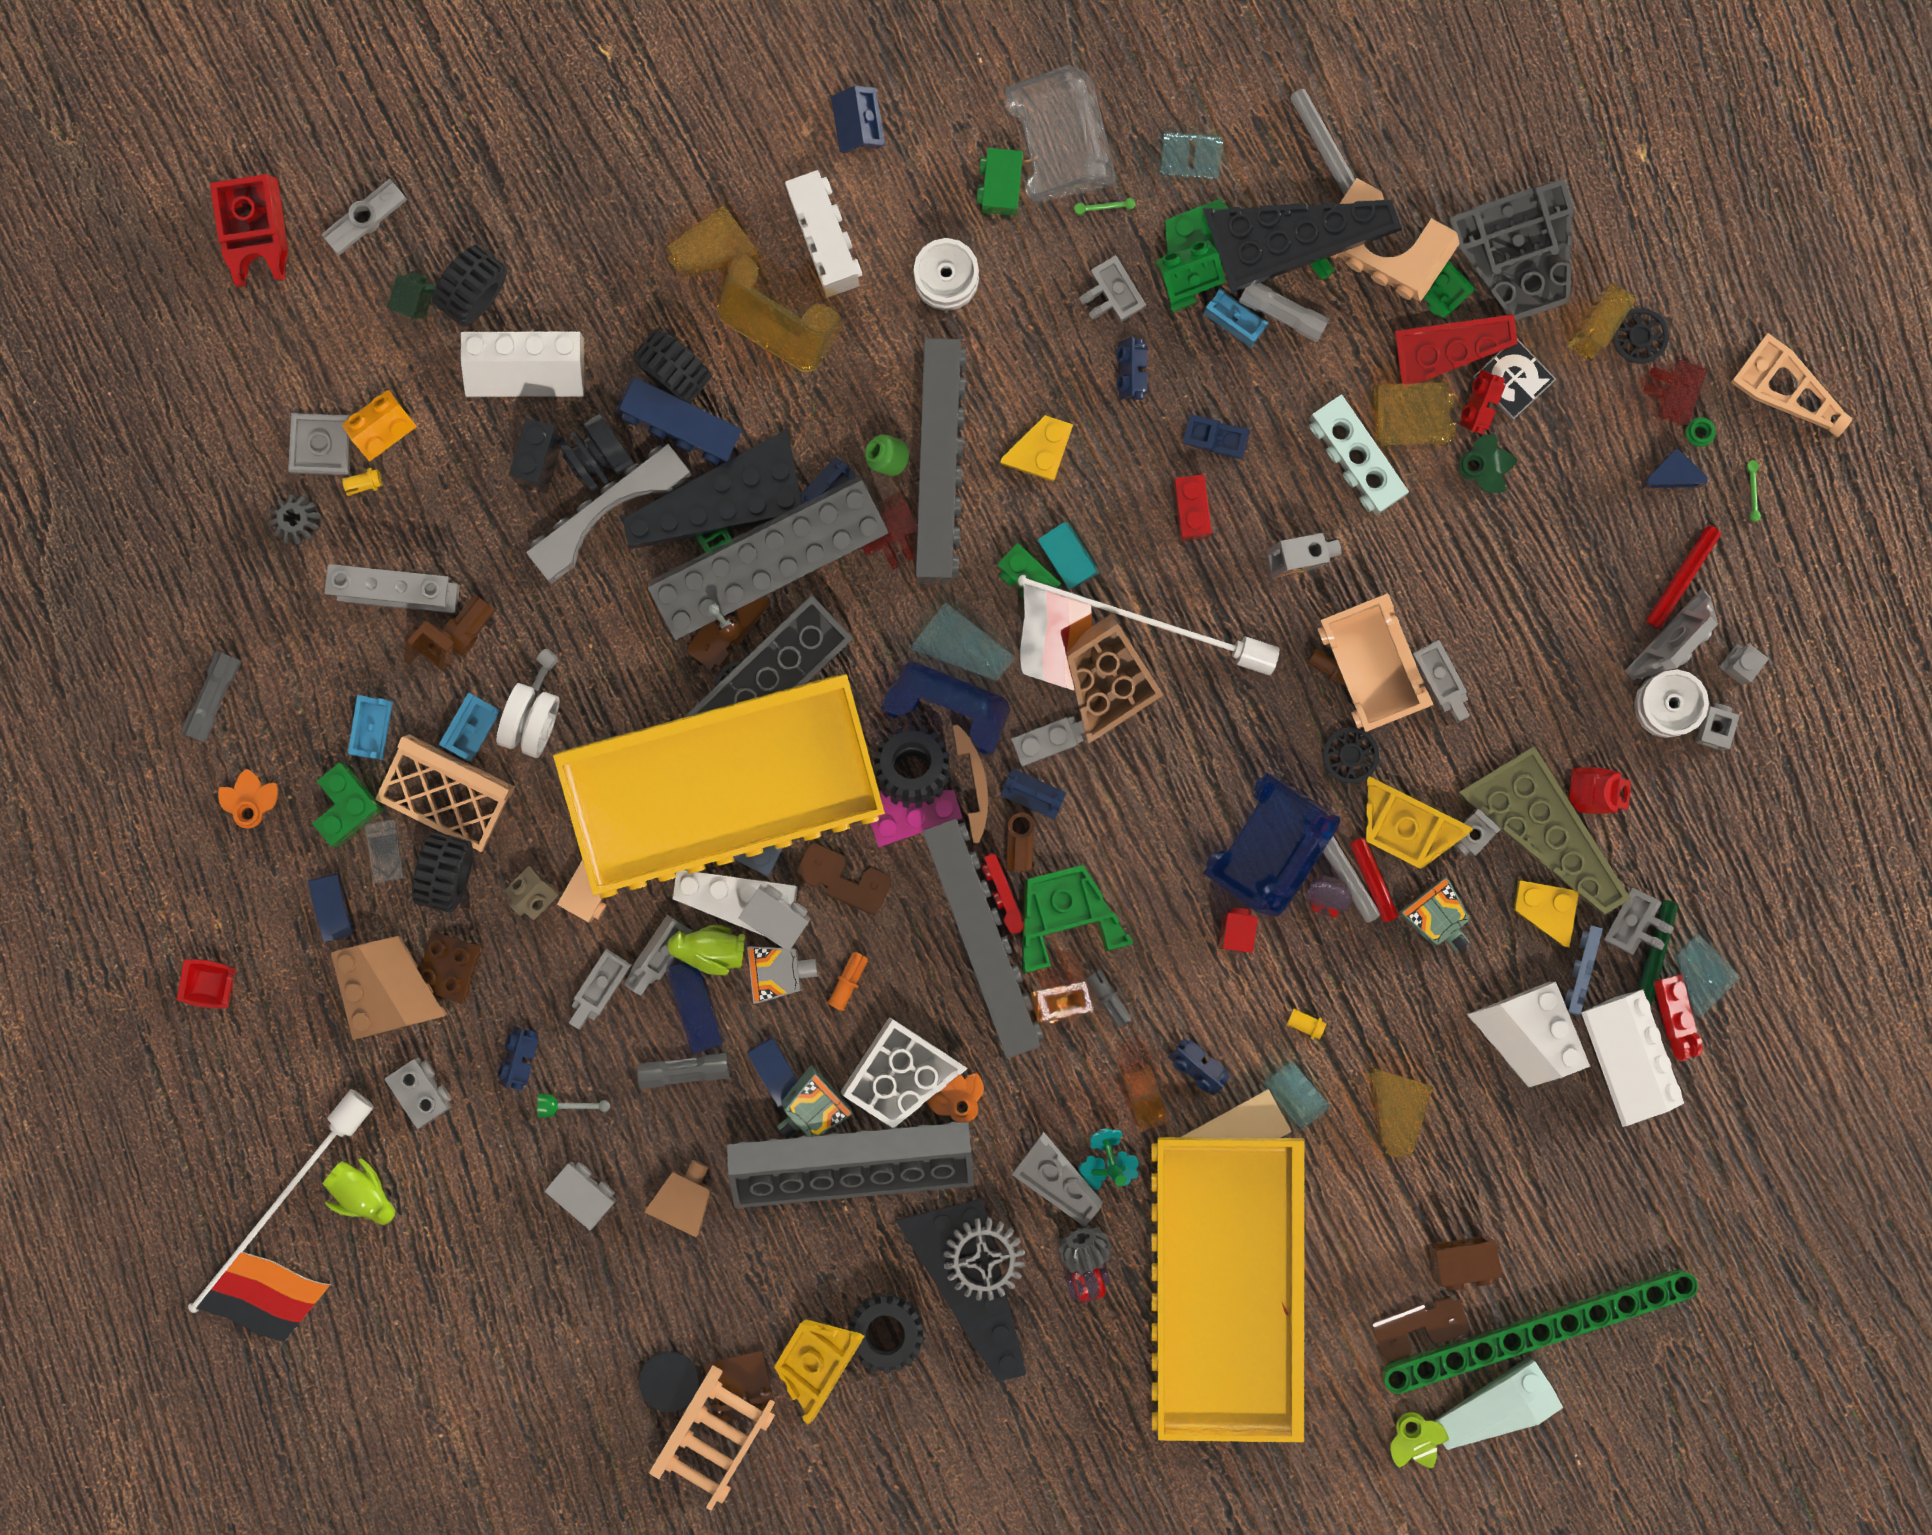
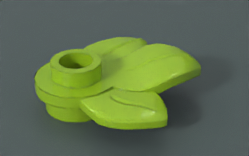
M1406 1412L1397 1420L1396 1430L1398 1434L1391 1442V1455L1399 1468L1407 1464L1411 1458L1425 1467L1433 1468L1437 1459L1436 1445L1447 1442L1449 1440L1448 1434L1440 1423L1424 1420L1420 1414L1415 1412ZM1408 1422L1416 1423L1417 1427L1414 1431L1409 1432L1406 1430L1405 1427Z

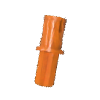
M858 952L852 953L842 975L837 976L839 981L827 1004L844 1012L854 988L858 989L859 987L857 983L868 963L866 956Z

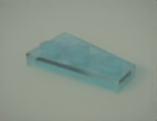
M947 602L944 603L909 648L910 650L934 657L943 662H948L996 681L1000 679L1016 658L1015 655Z

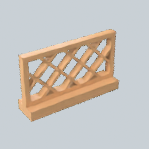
M410 734L403 736L397 746L399 749L375 800L443 834L469 840L472 843V848L483 852L515 786ZM404 755L414 760L418 772L403 776L400 763ZM421 764H423V765H425V766H427V767H429V768L423 770ZM435 770L441 773L444 785L430 790L425 773ZM397 773L399 779L393 780L395 774ZM419 775L425 792L411 796L405 780ZM448 777L455 780V782L450 783ZM400 782L405 799L394 801L386 797L385 795L390 785ZM461 783L467 786L471 798L457 803L451 786ZM446 788L452 805L437 810L432 793ZM475 791L481 793L482 795L476 796ZM427 795L432 812L421 814L416 811L412 800ZM489 797L497 801L498 804L493 813L483 816L478 799ZM407 802L409 807L401 803ZM473 802L478 818L464 823L458 806ZM453 808L459 825L449 828L442 824L439 813ZM434 815L435 820L429 818L428 816ZM491 817L488 825H486L485 819ZM480 821L484 834L480 842L469 838L465 826ZM460 828L462 834L455 831V829Z

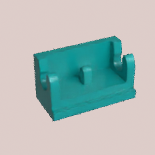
M1069 522L1060 524L1038 539V542L1069 590L1078 587L1100 573Z

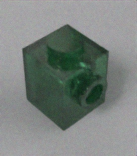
M410 271L409 275L397 274L387 308L411 318L426 319L436 285L426 282L427 276Z

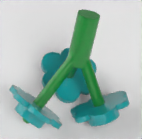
M1104 1128L1090 1136V1147L1106 1151L1108 1158L1107 1169H1104L1105 1161L1100 1157L1095 1158L1094 1156H1087L1086 1162H1082L1079 1165V1174L1092 1190L1100 1189L1102 1181L1107 1176L1117 1186H1126L1131 1182V1179H1136L1139 1176V1171L1136 1169L1139 1166V1159L1135 1155L1128 1156L1125 1151H1120L1117 1156L1113 1155L1111 1147L1120 1143V1138L1122 1137L1120 1130L1112 1131L1109 1128Z

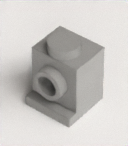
M1736 644L1719 668L1741 685H1745L1753 681L1769 658L1751 644L1744 647Z
M1715 703L1714 707H1708L1706 717L1700 725L1694 743L1720 751L1729 750L1740 715L1731 713L1732 708L1726 705ZM1713 721L1718 722L1720 725L1718 732H1714L1711 728Z
M1476 809L1462 823L1477 829L1480 837L1477 840H1473L1470 834H1468L1453 846L1464 856H1467L1468 853L1471 856H1476L1501 829L1480 809Z

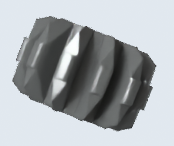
M289 494L287 504L282 499H278L277 504L281 507L279 511L275 508L270 509V513L277 516V518L269 521L270 526L277 527L273 534L276 537L283 536V542L289 544L293 539L295 544L301 545L302 536L312 540L313 537L309 532L310 529L318 531L320 528L313 523V521L321 518L319 513L313 512L316 504L313 502L307 503V498L303 495H300L296 501L295 496ZM293 514L300 516V521L296 520L298 524L295 526L289 522L290 518L294 519Z
M1090 1225L1085 1229L1078 1227L1077 1231L1067 1232V1237L1060 1240L1059 1254L1070 1273L1077 1271L1080 1275H1083L1086 1271L1093 1273L1094 1269L1103 1268V1263L1110 1260L1111 1245L1100 1227L1093 1229Z

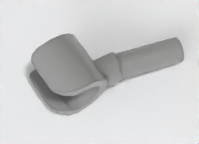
M550 649L542 650L536 658L543 665L532 685V688L536 691L539 690L545 675L558 661L557 656Z

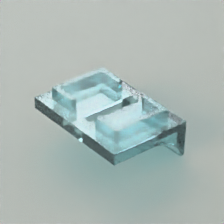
M1164 132L1161 174L1219 178L1223 137ZM1190 140L1196 141L1193 169L1188 168Z

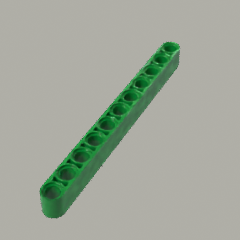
M1680 1269L1671 1270L1391 1362L1382 1369L1380 1374L1381 1381L1392 1393H1405L1690 1299L1697 1293L1698 1282L1692 1274ZM1685 1277L1687 1287L1685 1290L1677 1292L1675 1282L1678 1278ZM1652 1286H1657L1659 1290L1658 1297L1654 1301H1648L1646 1296L1647 1290ZM1628 1295L1630 1306L1628 1309L1620 1311L1618 1301L1621 1297ZM1595 1305H1600L1602 1308L1601 1316L1596 1320H1591L1589 1317L1590 1309ZM1571 1314L1574 1319L1573 1325L1568 1329H1562L1561 1319L1563 1316ZM1544 1324L1545 1334L1541 1338H1533L1532 1329L1534 1326ZM1509 1333H1515L1517 1336L1516 1344L1511 1348H1505L1503 1344L1504 1337ZM1480 1343H1487L1488 1353L1483 1357H1476L1475 1347ZM1452 1352H1458L1460 1355L1459 1363L1453 1367L1447 1366V1356ZM1425 1361L1430 1362L1431 1372L1426 1376L1418 1375L1417 1369L1419 1364ZM1394 1371H1401L1403 1373L1402 1382L1398 1385H1390V1374Z

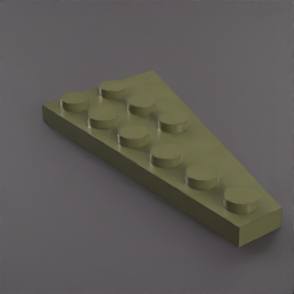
M1535 746L1457 793L1475 809H1480L1506 835L1603 915L1631 899Z

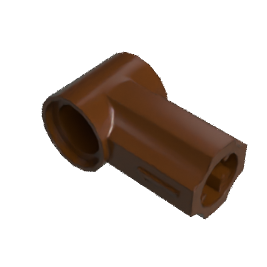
M474 594L458 616L449 620L442 628L452 637L454 642L453 651L461 657L471 649L478 638L477 634L496 611L476 594Z
M1017 812L1011 815L1007 823L1006 870L1032 871L1034 820L1027 813ZM1018 817H1025L1029 821V829L1024 834H1018L1013 830V821Z

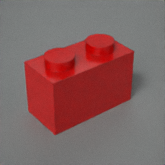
M1205 474L1175 478L1173 481V491L1180 541L1209 538L1212 530Z
M1231 908L1230 913H1223L1218 949L1253 953L1258 917L1251 916V910Z

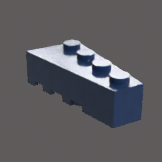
M636 377L627 381L613 414L620 416V419L631 425H640L647 428L650 434L658 438L664 439L666 437L675 441L674 445L685 451L691 452L693 449L702 453V459L718 465L719 462L725 463L728 461L742 429Z

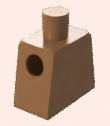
M692 1160L686 1174L674 1170L651 1201L645 1213L697 1237L701 1231L713 1189L702 1183L709 1167Z

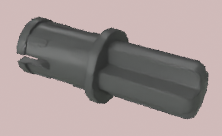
M1101 969L1085 979L1100 1001L1097 1004L1099 1006L1102 1004L1116 1027H1121L1131 1020V1016L1117 996L1119 992L1113 990Z

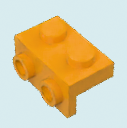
M389 390L375 397L371 403L357 413L352 414L348 420L342 423V427L351 441L369 462L417 427Z

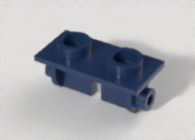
M1130 337L1120 341L1116 351V359L1119 362L1116 388L1119 391V400L1132 396L1134 400L1145 399V394H1147V373L1137 372V367H1147V345H1144V340Z
M835 457L800 495L802 504L857 477V475L843 460L841 461Z
M1012 768L1000 796L1055 820L1067 792Z
M514 1026L513 1031L508 1033L505 1042V1049L507 1050L505 1062L502 1061L500 1063L497 1073L500 1085L509 1088L510 1082H512L511 1088L523 1090V1086L527 1085L532 1065L523 1063L522 1058L534 1059L539 1038H536L538 1032L526 1029L524 1035L523 1029Z
M1184 1038L1168 1058L1173 1061V1065L1177 1070L1187 1073L1196 1081V1085L1202 1091L1214 1096L1230 1078L1226 1074L1228 1070L1212 1057L1204 1065L1201 1060L1206 1055V1052L1192 1040L1188 1041Z

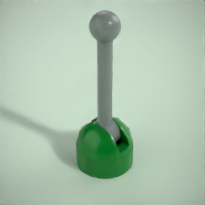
M538 1094L537 1115L538 1118H548L553 1116L558 1109H599L602 1112H607L610 1109V1103L607 1100H602L600 1103H558L557 1099L550 1094Z

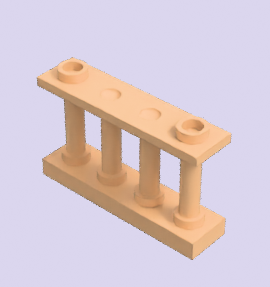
M714 1365L711 1367L649 1472L652 1476L660 1479L664 1470L669 1473L672 1470L712 1494V1497L706 1508L710 1511L717 1501L721 1504L724 1502L731 1490L727 1483L760 1428L766 1431L775 1416L770 1412L775 1404L774 1401L769 1400L764 1410L761 1411L721 1387L722 1383L718 1379L723 1371ZM709 1397L713 1400L717 1398L754 1420L756 1423L749 1435L744 1434L707 1411L708 1408L704 1406L707 1398ZM696 1422L699 1424L702 1422L742 1446L735 1459L729 1458L694 1437V1432L689 1430L692 1423ZM681 1446L685 1449L687 1446L727 1470L720 1484L678 1460L679 1456L675 1454L678 1447Z

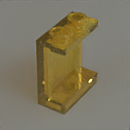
M1611 282L1596 298L1568 342L1567 347L1589 361L1594 360L1600 348L1607 347L1636 301V297Z
M1449 383L1378 384L1374 389L1376 445L1379 448H1388L1390 445L1440 444L1441 446H1447L1451 442V438H1455L1456 430L1455 421L1450 420V409L1454 408V392L1449 391Z

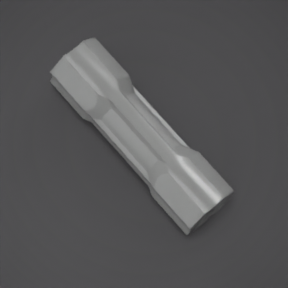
M1262 283L1246 287L1239 300L1243 305L1295 329L1297 333L1315 342H1318L1329 321V318L1275 293L1271 288Z

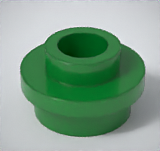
M1704 417L1691 420L1685 429L1686 439L1695 447L1709 445L1714 440L1716 434L1714 424ZM1696 428L1703 429V438H1699L1696 436Z

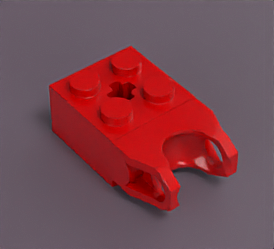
M269 174L210 183L218 242L221 243L222 256L231 271L234 285L237 287L246 286L248 267L258 257L265 258L275 280H285V266L289 251L278 179ZM250 205L252 209L250 214L247 216L245 215V210H250Z

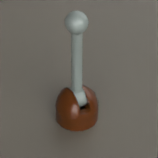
M710 604L707 611L718 619L716 624L718 635L725 641H733L738 638L741 633V625L738 620L732 616H722L718 605Z

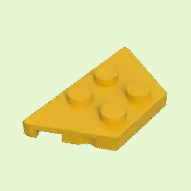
M1370 776L1367 779L1368 825L1366 827V842L1419 869L1432 862L1473 830L1472 827Z
M805 1319L799 1324L774 1366L781 1380L785 1382L792 1400L797 1399L803 1408L805 1415L802 1418L807 1424L815 1419L865 1337L861 1333Z

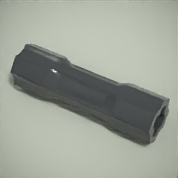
M216 650L207 671L206 681L194 708L186 718L181 733L204 743L207 742L215 724L216 713L242 661Z
M719 1053L697 1058L637 1064L640 1089H647L669 1084L730 1078L728 1054Z

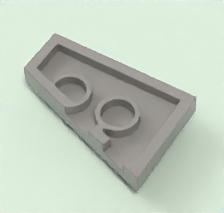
M1044 1132L1012 1173L1015 1178L1084 1227H1086L1103 1204V1201Z

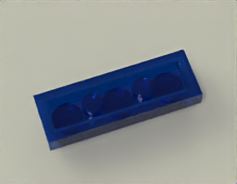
M685 962L667 967V974L692 1054L722 1045L723 1042L700 970Z

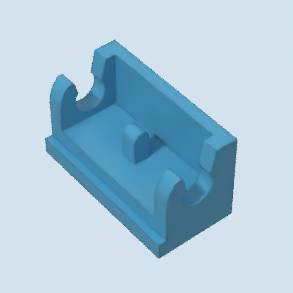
M1221 288L1214 299L1206 306L1203 313L1250 348H1252L1269 324Z
M468 693L439 745L472 762L501 710Z
M357 695L348 749L349 755L384 760L392 701Z

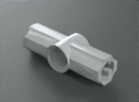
M388 179L363 201L353 203L348 213L321 235L338 255H341L366 233L376 231L380 222L407 201V199L391 179ZM362 212H371L370 219L367 222H358V217Z

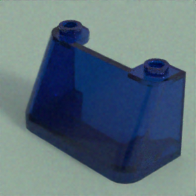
M911 662L901 667L881 706L883 714L897 719L898 715L907 714L911 710L916 711L922 698L974 719L970 729L971 741L979 747L980 753L993 757L1010 714V706L1005 698L919 663Z
M1266 773L1264 777L1257 781L1254 787L1255 799L1259 801L1255 810L1229 851L1214 852L1209 857L1203 874L1256 912L1277 917L1286 910L1340 824V817L1274 775Z

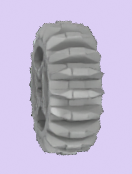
M979 1218L975 1219L976 1228L971 1229L968 1222L963 1223L966 1233L963 1235L960 1230L955 1229L954 1235L959 1239L958 1242L952 1239L947 1241V1244L954 1248V1251H944V1257L953 1258V1261L944 1263V1269L954 1268L955 1270L948 1275V1280L951 1281L958 1277L960 1280L956 1283L955 1289L960 1290L966 1285V1297L971 1295L972 1290H977L976 1300L979 1301L982 1299V1291H988L989 1300L994 1299L992 1290L995 1289L998 1290L1001 1297L1004 1296L1005 1291L1002 1287L1004 1284L1010 1289L1015 1287L1010 1277L1021 1279L1022 1275L1014 1270L1015 1267L1023 1268L1025 1266V1262L1016 1260V1257L1025 1254L1024 1249L1014 1250V1247L1021 1243L1020 1238L1010 1241L1008 1238L1012 1236L1014 1231L1012 1228H1009L1003 1234L1001 1230L1004 1223L1001 1221L998 1222L996 1229L991 1228V1218H987L986 1227H981ZM985 1235L998 1238L1008 1250H991L986 1244ZM976 1236V1252L966 1256V1258L959 1259L963 1245L969 1239ZM981 1244H983L984 1252H987V1256L991 1254L993 1259L988 1261V1274L985 1273L981 1262L977 1264L975 1259L980 1258ZM1003 1260H1009L1006 1272L999 1279L993 1281L991 1274L993 1266ZM961 1268L978 1269L982 1274L984 1283L972 1281L963 1273Z

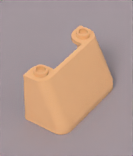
M1388 593L1321 620L1323 627L1318 628L1323 644L1327 645L1330 643L1356 710L1351 712L1357 728L1364 727L1365 732L1433 706L1431 697L1423 685V679L1420 676L1399 624L1398 617L1395 616L1394 606Z

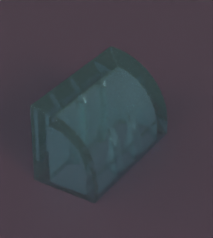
M1292 1060L1285 1062L1262 1082L1300 1128H1304L1331 1107Z

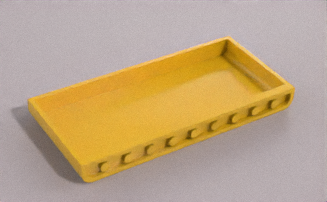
M847 674L828 677L553 754L593 896L599 894L600 898L618 894L617 889L629 886L630 890L647 886L646 881L658 878L659 882L676 878V872L686 869L688 874L706 869L704 864L716 861L717 865H724L735 861L734 856L743 853L746 854V857L756 856L764 853V847L774 845L775 849L784 848L792 845V840L803 837L804 841L821 837V831L832 829L833 833L850 829V823L860 820L862 825L873 823L879 820L878 815L885 814Z
M1158 1137V1143H1152V1162H1158V1173H1152V1192H1158V1203H1152V1222H1158V1233H1152V1251L1158 1252V1263H1152V1281H1158V1293H1152V1311H1158V1323H1152V1341H1158V1353H1152V1371H1158V1382H1152V1401H1158V1412H1152V1431H1158V1440L1304 1442V1138ZM1283 1305L1285 1306V1308H1286V1310L1288 1311L1289 1315H1286V1314H1285L1284 1309H1283Z

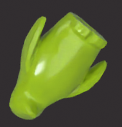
M710 925L689 934H683L682 931H678L668 940L667 949L671 956L684 961L702 972L712 975H727L729 973L728 969H741L745 935L739 934L735 936L732 935L733 932L728 927Z
M361 1158L358 1161L365 1173L344 1161L338 1163L322 1184L339 1202V1205L330 1201H325V1204L331 1210L344 1216L363 1217L380 1225L389 1224L395 1216V1209L387 1200L374 1169Z

